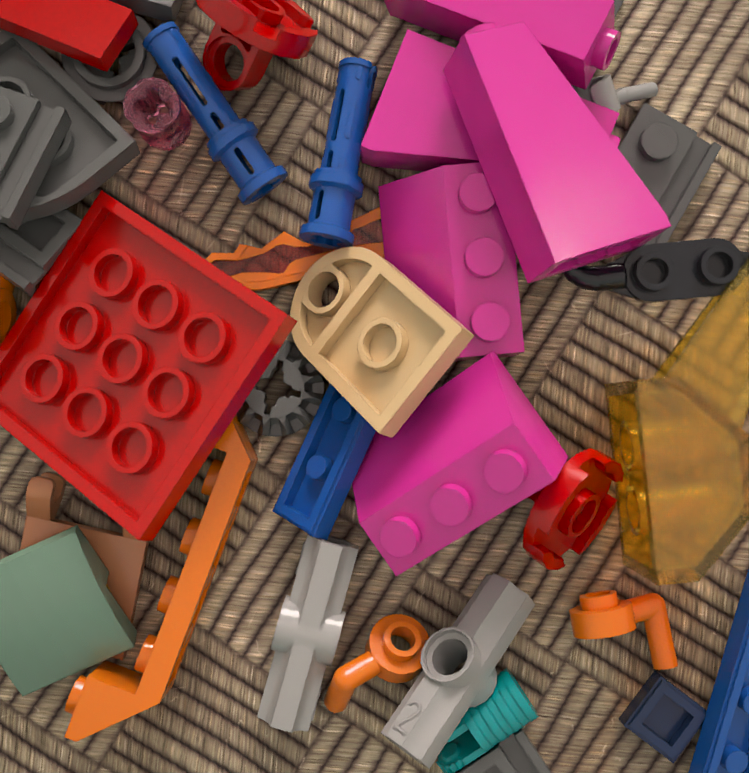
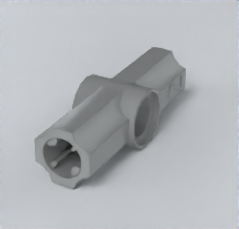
M307 534L296 568V577L291 595H286L275 629L271 650L275 651L257 714V717L267 722L270 727L291 733L294 731H309L321 693L326 666L331 667L340 638L346 611H342L359 550L358 545L330 535L325 540Z
M495 573L492 575L486 574L452 627L442 628L433 633L425 642L421 651L420 661L423 670L381 731V734L410 757L430 769L469 707H476L486 702L493 694L497 685V671L495 667L535 606L530 596L521 591L511 581ZM466 661L460 671L453 674L457 666Z

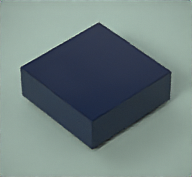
M654 670L619 717V720L626 728L674 764L703 725L707 710Z

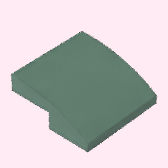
M78 525L0 559V665L22 696L135 647L137 630L106 587L109 571Z

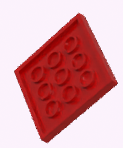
M101 190L80 222L81 224L0 345V425L138 541H153L288 337L297 320Z

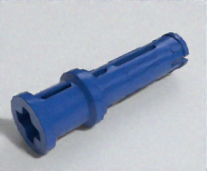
M166 22L153 29L145 37L142 43L143 46L151 53L176 90L179 98L185 103L209 138L207 143L208 155L213 162L221 161L240 189L238 198L241 203L248 205L271 192L286 179L288 172L282 165L275 166L256 138L258 129L255 124L248 121L247 118L239 119L210 73L205 69L180 33V29L175 22ZM182 66H184V68L186 69L194 83L197 85V87L207 100V104L204 103V101L201 99V97L199 96L191 82L188 80V78L182 71ZM219 119L225 126L224 128H221V126L219 125ZM242 155L246 157V159L254 169V173H252V171L242 158Z
M347 57L339 62L337 86L330 113L324 155L320 168L314 170V173L310 175L308 185L313 191L308 222L301 225L299 231V238L303 241L329 249L353 247L355 236L350 232L355 200L362 198L364 190L362 178L358 176L361 143L366 133L372 91L374 90L378 68L372 66V62L356 57Z

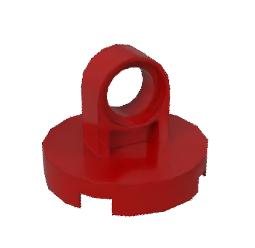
M195 0L199 8L215 22L205 45L203 66L222 91L249 90L257 86L273 55L291 59L307 57L318 35V30L311 29L314 23L311 16L292 0ZM233 44L239 48L244 60L243 71L236 80L227 73L224 60L226 51Z
M586 449L575 454L564 464L554 482L527 497L535 502L523 531V548L527 555L548 570H559L565 567L564 559L560 556L571 549L578 555L582 554L600 533L614 510L617 499L609 495L608 491L612 480L616 483L623 482L624 472L621 463L599 450Z

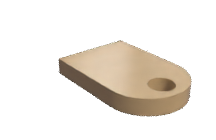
M356 246L336 249L317 260L308 269L297 286L290 310V316L297 320L291 333L299 351L379 434L391 438L399 431L475 336L393 264L369 249ZM338 280L339 289L335 299L329 305L323 307L322 295L325 288L332 281Z

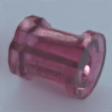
M155 77L143 78L126 92L123 101L124 115L133 124L146 143L162 151L174 150L184 144L190 136L192 129L191 115L186 106L180 101L177 93L171 89L165 80ZM161 107H166L169 113H160ZM149 117H157L156 124H151Z

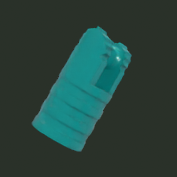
M508 668L497 675V685L493 694L486 702L476 707H469L438 755L436 763L444 773L457 772L492 749L496 744L504 741L511 734L519 731L526 724L539 717L527 695Z

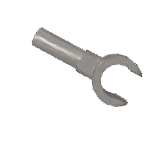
M605 74L592 78L586 90L575 87V91L583 99L618 111L621 105L628 102L655 97L658 93V86L655 82H649L615 90L611 75Z

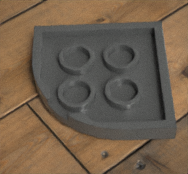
M5 30L0 32V86L39 99L40 103L53 109L56 106L63 107L67 110L72 121L22 222L50 216L78 203L137 157L140 151L136 140L36 43Z

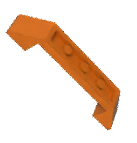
M237 414L214 447L226 452L223 461L214 459L206 474L201 493L209 496V500L202 519L193 517L183 535L179 552L188 556L180 577L171 575L160 596L157 611L164 613L165 617L158 635L149 634L135 663L134 670L136 671L105 660L88 676L80 675L65 705V712L73 715L64 738L77 742L158 705L172 688L258 461L256 452L243 424L239 422Z

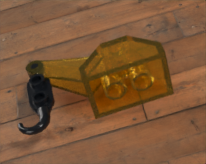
M721 238L647 244L638 247L607 265H585L563 272V275L569 282L581 289L597 292L610 291L643 303L712 297L651 379L605 384L612 458L621 463L624 472L623 482H615L623 565L658 586L699 582L749 521V434L742 429L749 409V250L747 252L740 251L733 243Z

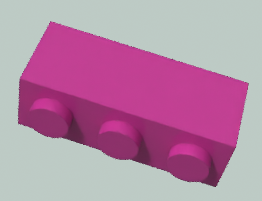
M480 162L443 165L378 186L384 259L393 264L475 335L454 362L480 360L493 350L498 358L514 357L525 352L515 250Z
M493 350L425 397L393 438L379 434L377 431L375 432L352 483L359 524L391 570L398 576L554 482L569 456Z

